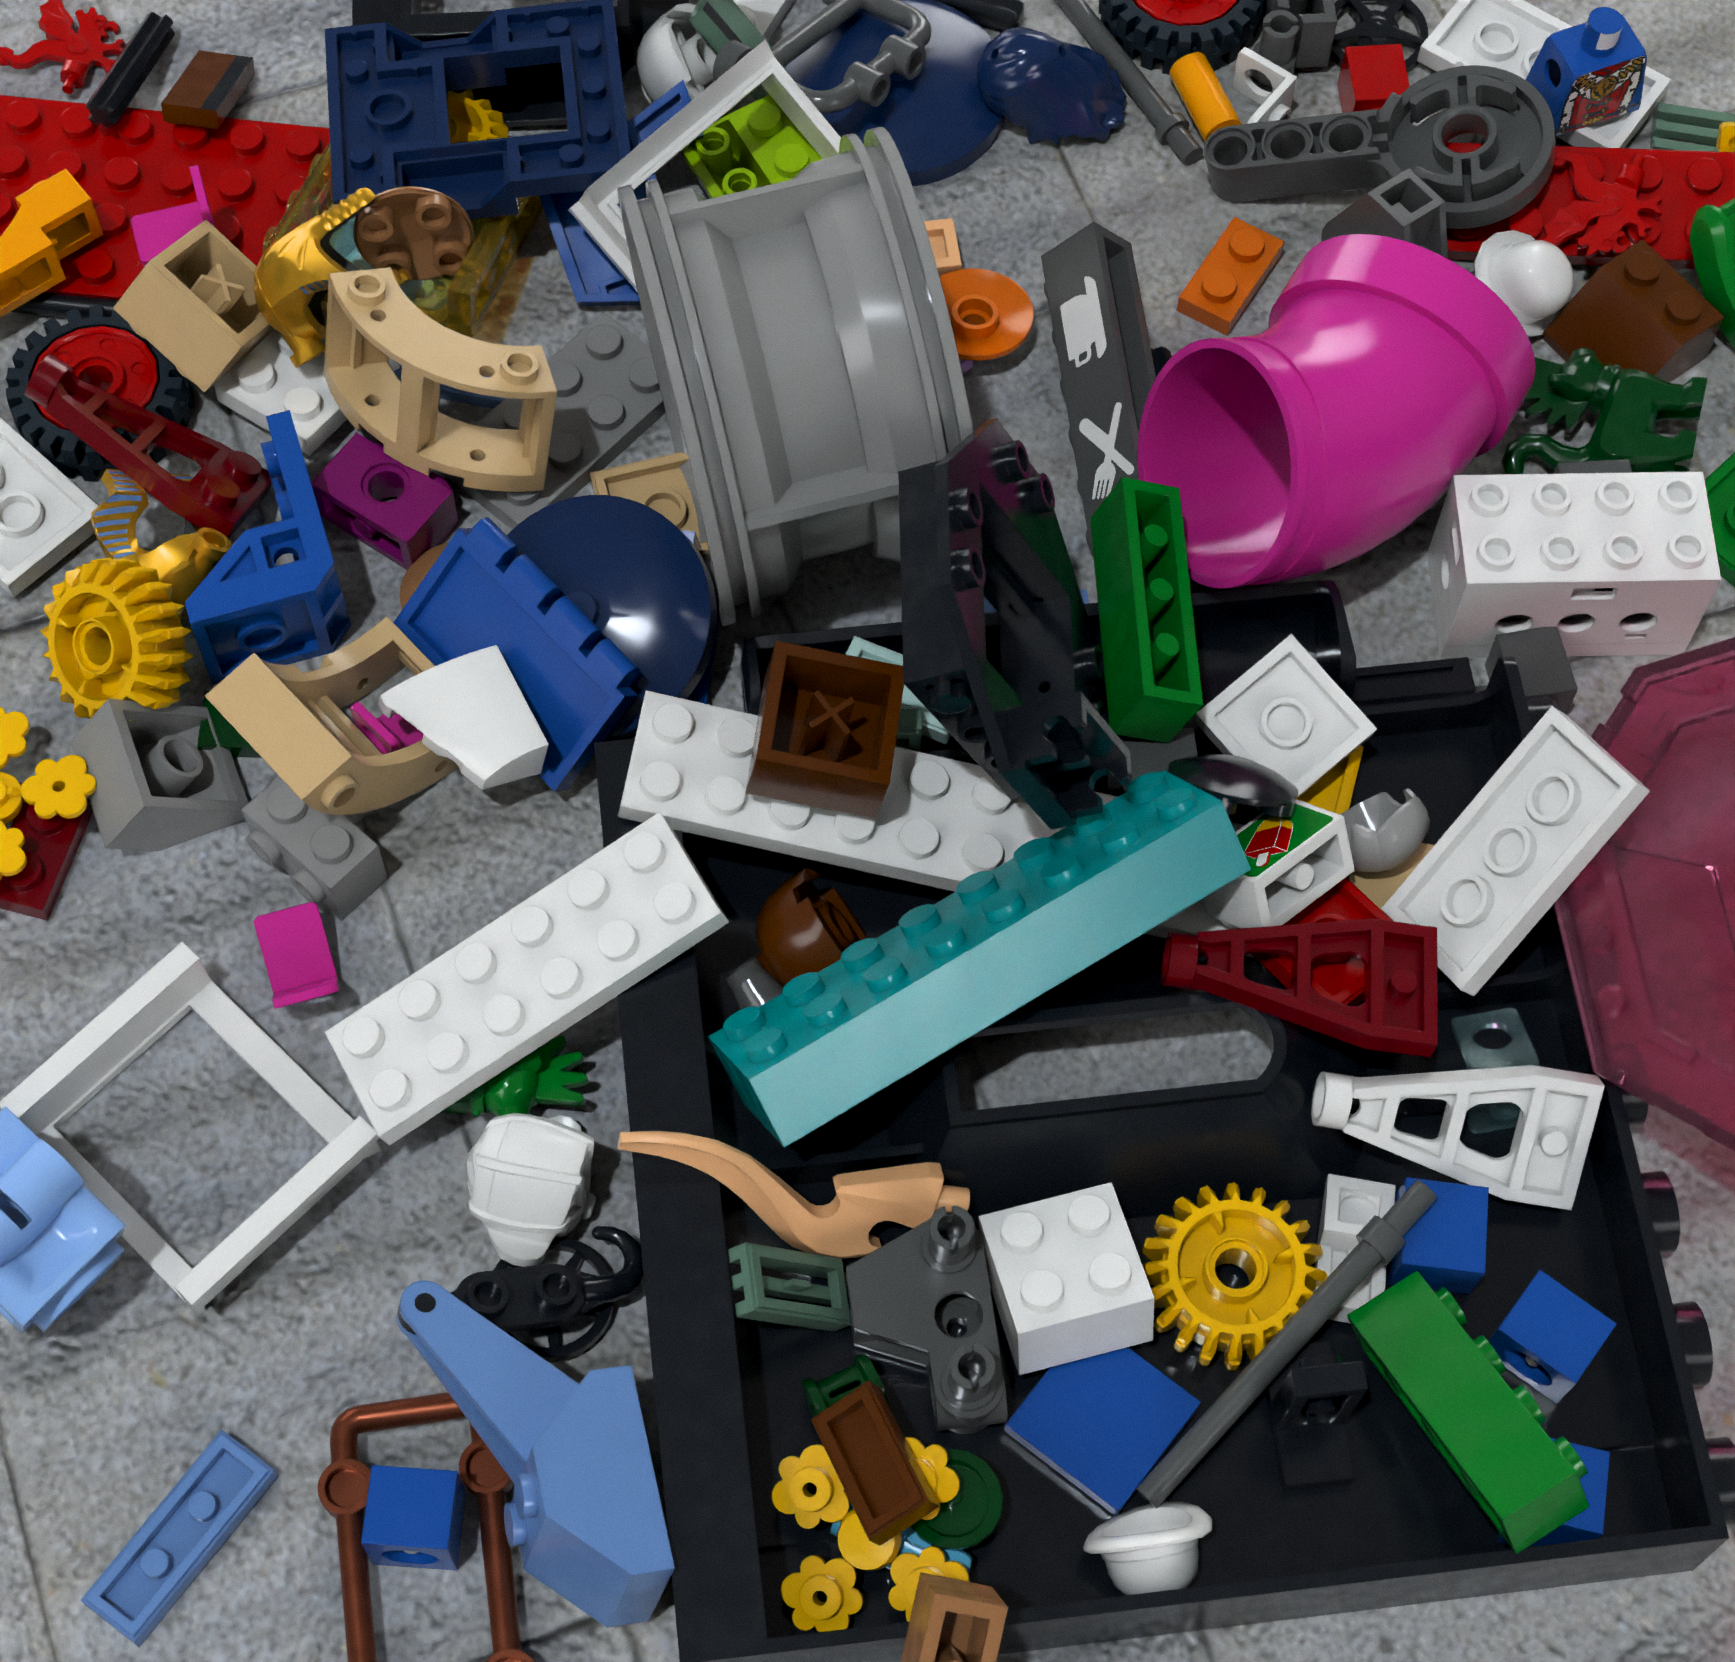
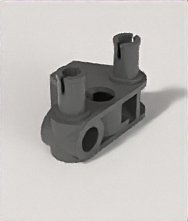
M1408 168L1366 193L1326 223L1322 229L1321 240L1325 241L1333 237L1350 234L1386 236L1424 247L1448 259L1446 202Z
M944 1206L933 1213L929 1220L846 1267V1291L853 1346L926 1367L936 1431L951 1430L957 1434H974L983 1431L991 1424L1007 1422L1006 1390L982 1238L979 1230L974 1226L972 1216L965 1209L959 1206H952L951 1214H946ZM952 1323H959L963 1325L966 1333L958 1338L952 1337L947 1332V1327Z

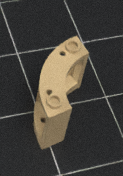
M391 267L329 273L324 377L330 393L349 422L358 431L364 428L382 442L385 454L427 476L434 469L464 478L463 486L469 488L505 492L544 490L557 389L542 345L514 346L490 343L446 328L427 316L410 301L397 283ZM388 357L402 365L401 381L390 367ZM441 384L485 396L523 399L519 429L481 427L440 413Z
M387 616L356 640L326 655L321 662L320 669L302 673L294 664L280 665L269 663L253 653L205 695L210 703L293 792L310 808L321 813L352 815L380 809L422 791L459 767L453 760L436 755L422 744V740L400 750L382 754L340 710L381 686L404 667H407L414 675H417L435 666Z

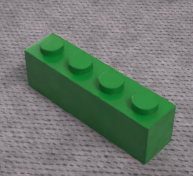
M1122 477L1090 517L1109 726L1117 735L1169 743L1203 706L1180 490L1177 487Z
M1415 1271L1347 1315L1362 1351L1516 1554L1589 1508L1580 1482V1478L1588 1474L1581 1458L1566 1438L1561 1436L1552 1441L1540 1425L1546 1422L1545 1416L1535 1399L1523 1385L1513 1390L1501 1377V1374L1506 1369L1499 1355L1483 1335L1472 1340L1462 1327V1325L1467 1323L1466 1317L1456 1300L1445 1287L1434 1292L1420 1273Z

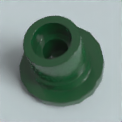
M948 1448L946 1449L948 1453L946 1466L952 1468L958 1474L960 1479L959 1492L952 1500L940 1503V1511L933 1519H920L910 1527L922 1541L932 1546H937L944 1550L959 1551L977 1546L992 1534L1001 1518L1003 1494L997 1475L985 1460L969 1451Z

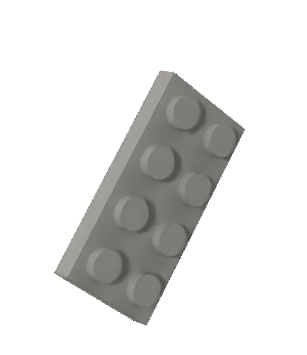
M604 312L547 361L557 389L544 490L505 492L469 488L463 486L464 478L440 472L511 530L540 509L575 496L590 482V472L603 470L666 413L650 347ZM505 398L476 425L494 429L518 430L523 399Z

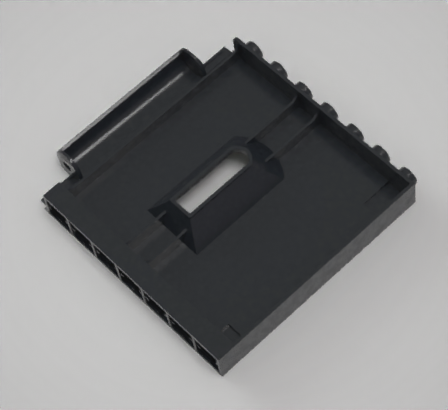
M1332 580L1191 593L1203 706L1198 711L1292 634L1377 728L1374 734L1360 745L1364 746L1349 809L1381 792L1388 793L1395 801L1404 804L1406 803V798L1403 790L1409 788L1420 798L1428 812L1430 827L1422 841L1425 844L1435 845L1549 708L1551 706L1554 707L1551 698L1547 694L1525 696L1518 665L1514 657H1502L1497 660L1487 687L1475 686L1468 657L1356 668V653L1340 592ZM1098 602L1084 604L1096 644L1102 649ZM986 613V659L1001 675L999 613ZM902 622L745 637L740 662L744 713L759 714L764 678L775 641L846 654L854 636H857L903 655ZM1104 682L1101 683L1102 702L1108 710L1106 685ZM1050 687L1046 688L1043 693L1047 692ZM1194 716L1184 725L1182 729H1194L1198 755L1223 754L1193 721ZM923 735L921 736L922 753L979 765L952 735H950L947 744ZM635 738L594 742L604 848L642 824V822L618 817ZM1102 776L1096 781L1094 791L1105 794ZM1238 804L1236 813L1229 814L1228 816L1231 822L1246 825L1262 812L1256 810L1254 806ZM674 830L729 923L618 995L630 1132H681L719 1140L752 1156L814 1205H825L835 1198L836 1190L832 1177L837 1174L923 1162L940 1163L944 1176L943 1185L969 1189L970 1204L967 1212L972 1216L974 1226L978 1230V1216L1112 1182L1141 1263L1145 1264L1152 1260L1142 1253L1146 1238L1159 1237L1154 1229L1159 1215H1169L1176 1218L1173 1206L1175 1201L1182 1196L1198 1207V1192L1201 1187L1206 1185L1215 1192L1219 1201H1223L1224 1191L1229 1183L1235 1182L1240 1189V1200L1248 1202L1254 1190L1263 1187V1190L1266 1192V1198L1262 1206L1271 1211L1274 1210L1280 1201L1288 1200L1290 1209L1284 1221L1291 1225L1299 1220H1308L1310 1229L1307 1235L1300 1241V1244H1317L1325 1183L1328 1174L1395 1185V1195L1406 1177L1466 1184L1348 1135L1343 1130L1313 1125L1311 1116L1312 1098L1317 1078L1322 1071L1354 1077H1373L1535 1065L1597 1075L1605 1087L1572 1210L1508 1201L1488 1193L1485 1275L1470 1295L1452 1292L1450 1294L1466 1317L1467 1323L1462 1325V1327L1472 1340L1480 1335H1483L1487 1340L1491 1338L1539 1270H1542L1617 1323L1578 1382L1558 1404L1551 1401L1507 1368L1501 1374V1377L1512 1390L1523 1385L1529 1391L1545 1416L1546 1422L1540 1426L1550 1438L1558 1439L1563 1436L1568 1442L1610 1452L1603 1535L1598 1539L1527 1547L1518 1554L1508 1544L1497 1542V1528L1362 1351L1351 1324L1327 1320L1307 1343L1330 1341L1332 1353L1339 1354L1342 1363L1363 1360L1368 1390L1345 1422L1355 1474L1354 1481L1348 1485L1282 1492L1265 1392L1263 1391L1164 1500L1182 1501L1197 1505L1212 1518V1531L1198 1539V1572L1193 1582L1184 1589L1125 1595L1114 1586L1101 1554H1090L1083 1550L1088 1535L1097 1526L1114 1515L1004 1431L1006 1423L991 1424L983 1431L974 1434H957L951 1430L936 1431L926 1367L853 1346L851 1325L832 1332L737 1318L735 1303L745 1300L743 1291L733 1290L732 1276L741 1273V1265L730 1263L728 1249L748 1242L803 1251L792 1247L782 1240L739 1196L709 1174L675 1160L632 1152L667 1531L675 1567L672 1573L680 1662L901 1661L909 1622L906 1619V1610H896L889 1603V1592L896 1585L892 1580L890 1569L884 1567L875 1571H866L856 1568L857 1580L854 1588H857L862 1593L864 1603L857 1613L850 1615L848 1629L818 1632L813 1627L807 1631L800 1630L794 1625L792 1620V1614L795 1609L788 1606L781 1596L782 1582L791 1573L800 1572V1565L806 1557L818 1555L826 1563L833 1558H843L838 1546V1537L830 1533L833 1523L821 1519L820 1523L814 1528H802L797 1523L795 1514L780 1512L772 1501L773 1488L782 1480L779 1474L780 1462L791 1455L800 1458L804 1449L811 1445H823L811 1421L813 1415L803 1394L800 1382L809 1377L817 1382L854 1365L855 1356L864 1352L871 1360L881 1380L891 1411L904 1437L917 1438L923 1443L925 1448L932 1444H939L945 1449L969 1451L985 1460L998 1477L1003 1494L1001 1518L990 1536L977 1546L963 1549L973 1558L969 1582L992 1586L1008 1607L998 1655L1693 1571L1729 1539L1726 1524L1735 1523V1446L1728 1437L1705 1439L1693 1386L1707 1385L1712 1376L1713 1352L1710 1333L1704 1314L1696 1302L1672 1303L1661 1254L1675 1252L1678 1247L1680 1238L1679 1209L1672 1183L1665 1172L1641 1173L1630 1126L1642 1125L1646 1120L1648 1113L1647 1079L1641 1057L1634 1046L1610 1047L1600 1003L1612 1002L1616 996L1618 967L1615 948L1611 935L1603 924L1581 926L1571 885L1582 884L1585 881L1588 864L1475 996L1461 991L1444 973L1437 972L1438 1045L1431 1058L1364 1049L1203 990L1163 986L1161 983V967L1166 938L1142 934L971 1037L1240 1008L1261 1024L1270 1041L1271 1059L1267 1068L1258 1079L962 1111L952 1047L784 1148L742 1103L708 1036L723 1028L727 1018L739 1011L731 990L723 978L761 953L756 939L757 917L769 895L782 883L804 868L815 870L821 876L811 883L822 894L834 887L858 919L867 937L876 939L898 926L900 918L908 911L921 905H934L953 894L954 891ZM1244 956L1243 974L1248 980L1279 989H1287L1256 958ZM1198 957L1197 964L1206 965V957ZM1364 1000L1361 1001V1002H1360L1359 1004H1357L1356 1006H1359V1005L1363 1004V1003H1364ZM1352 1099L1351 1114L1358 1110L1360 1105L1359 1099ZM1404 1099L1399 1102L1394 1127L1405 1133L1426 1139H1435L1439 1135L1447 1102L1441 1099ZM1511 1102L1486 1103L1473 1106L1466 1112L1460 1135L1461 1142L1468 1148L1490 1157L1499 1158L1509 1154L1521 1108ZM882 1221L873 1226L869 1234L878 1237L882 1247L913 1228L893 1221ZM863 1257L842 1259L845 1284L846 1267ZM1389 1263L1386 1265L1385 1290L1393 1286L1388 1285ZM1222 1264L1215 1268L1218 1279L1227 1287L1240 1289L1249 1285L1247 1274L1239 1266ZM761 1268L762 1276L785 1280L794 1278L809 1281L811 1284L828 1286V1279ZM991 1292L1006 1390L1008 1422L1049 1368L1023 1375L1018 1374ZM765 1295L767 1298L831 1307V1305ZM1165 1308L1154 1309V1324ZM952 1323L947 1327V1332L952 1337L958 1338L966 1333L963 1325L959 1323ZM1154 1324L1153 1341L1129 1347L1201 1402L1199 1409L1159 1462L1248 1366L1251 1361L1246 1351H1242L1241 1363L1237 1370H1228L1224 1363V1352L1217 1350L1210 1364L1202 1366L1198 1361L1202 1345L1192 1341L1187 1350L1182 1353L1177 1352L1174 1349V1343L1181 1330L1175 1326L1167 1332L1159 1333ZM813 1483L807 1484L808 1492L816 1494V1486ZM1136 1491L1120 1513L1150 1503ZM817 1591L818 1599L826 1602V1594L823 1591Z

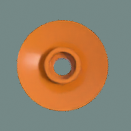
M978 268L954 270L939 276L959 359L984 361L1000 358L1013 352L1026 341L1032 330L1034 310L1028 294L1014 280L998 272Z

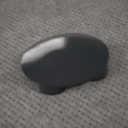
M1204 754L1175 759L1168 765L1169 773L1220 799L1228 815L1235 814L1238 804L1254 806L1256 810L1272 816H1292L1295 800L1298 797L1297 787L1274 770L1250 759L1225 754Z

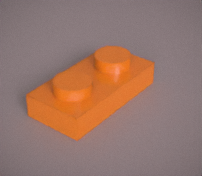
M1234 217L1180 294L1176 311L1228 336L1282 256L1285 241Z

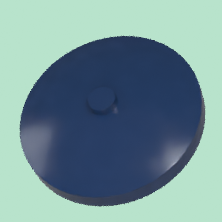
M899 0L924 13L931 24V38L924 47L926 59L918 76L909 80L893 72L890 75L891 86L884 102L878 107H872L857 100L851 106L839 112L822 114L840 137L854 133L863 144L864 136L868 129L884 127L896 144L912 187L930 184L951 177L976 162L994 143L1005 120V116L996 114L985 103L978 87L977 63L986 45L993 39L979 24L964 13L934 0ZM861 9L786 65L785 70L795 82L807 88L823 91L829 90L843 82L844 75L851 64L856 61L867 64L879 53L882 43L889 35L895 34L902 37L909 31Z
M586 495L558 501L527 517L507 534L519 547L515 558L526 554L560 588V593L555 601L563 596L569 597L602 631L600 638L593 648L603 639L609 638L640 669L638 676L630 685V688L638 696L605 741L624 740L636 736L645 691L682 699L689 697L700 681L714 647L717 630V603L713 582L701 554L691 540L677 526L662 514L639 502L617 496Z

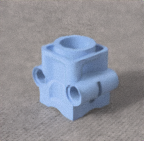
M5 1106L0 1111V1314L21 1334L33 1324L45 1332L124 1254L126 1250L117 1240L123 1235L126 1225L84 1185V1179L63 1156L47 1142L39 1139Z

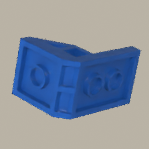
M290 410L266 416L272 440L260 443L282 521L245 530L184 602L191 628L212 685L220 683L253 653L269 663L289 665L332 653L351 627L334 560ZM288 553L293 555L294 562L280 566L276 565V561L280 556Z

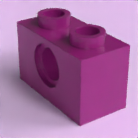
M356 432L311 482L320 516L408 570L424 552L442 544L459 524L453 490L439 475L430 472L429 476L403 465L383 452L384 444L382 442L375 444ZM388 497H398L395 500L389 502L381 501Z

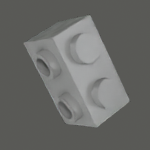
M279 776L242 808L250 830L246 841L252 850L268 865L273 866L277 863L291 875L290 880L306 900L315 902L317 905L321 902L341 921L388 879L379 846L344 815L321 813L310 808Z

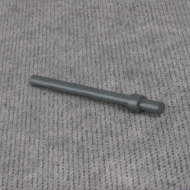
M1416 1180L1382 1218L1376 1215L1372 1217L1356 1235V1239L1359 1242L1358 1245L1139 1484L1136 1490L1153 1507L1157 1509L1372 1270L1380 1262L1388 1265L1406 1245L1403 1236L1438 1199L1436 1194L1427 1185Z

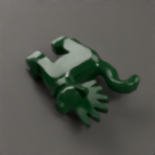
M1589 348L1573 350L1569 360L1563 364L1534 357L1536 365L1535 378L1523 402L1536 403L1525 410L1526 419L1530 420L1550 413L1546 424L1547 429H1553L1561 421L1565 420V431L1571 433L1587 410L1593 414H1598L1599 418L1589 442L1580 448L1563 445L1545 434H1522L1506 447L1501 461L1506 474H1523L1525 461L1529 457L1539 458L1554 471L1557 463L1624 459L1630 460L1632 473L1690 471L1685 466L1675 465V463L1693 457L1697 433L1682 429L1674 437H1666L1655 433L1656 421L1699 420L1708 377H1692L1684 385L1668 383L1650 373L1637 369H1622L1619 364L1613 365L1608 363L1605 365L1598 359L1596 352Z

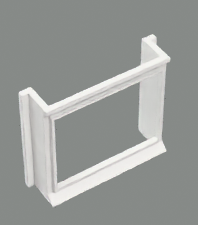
M766 39L590 185L580 200L568 210L636 291L637 287L621 211L617 205L619 204L618 187L631 185L634 191L760 84L822 159L839 154L841 137L777 61Z
M183 942L177 945L0 1101L1 1110L6 1106L39 1139L47 1142L73 1166L84 1179V1185L126 1225L121 1237L198 1316L206 1310L204 1307L354 1167L363 1159L381 1151L377 1143L379 1137L376 1131L360 1115L353 1120L211 980L200 958ZM191 1010L328 1144L193 1269L56 1130Z

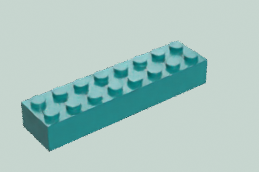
M1165 770L1141 775L1127 786V792L1103 805L1102 813L1076 818L1075 825L1067 826L1048 838H1036L1026 842L1014 852V858L992 871H981L966 877L958 884L956 892L934 905H921L908 911L900 918L898 926L876 939L867 938L853 943L842 952L841 959L818 973L809 972L795 977L783 987L782 994L759 1007H747L735 1012L726 1019L722 1029L708 1036L742 1103L785 1148L1250 871L1251 867L1223 802Z

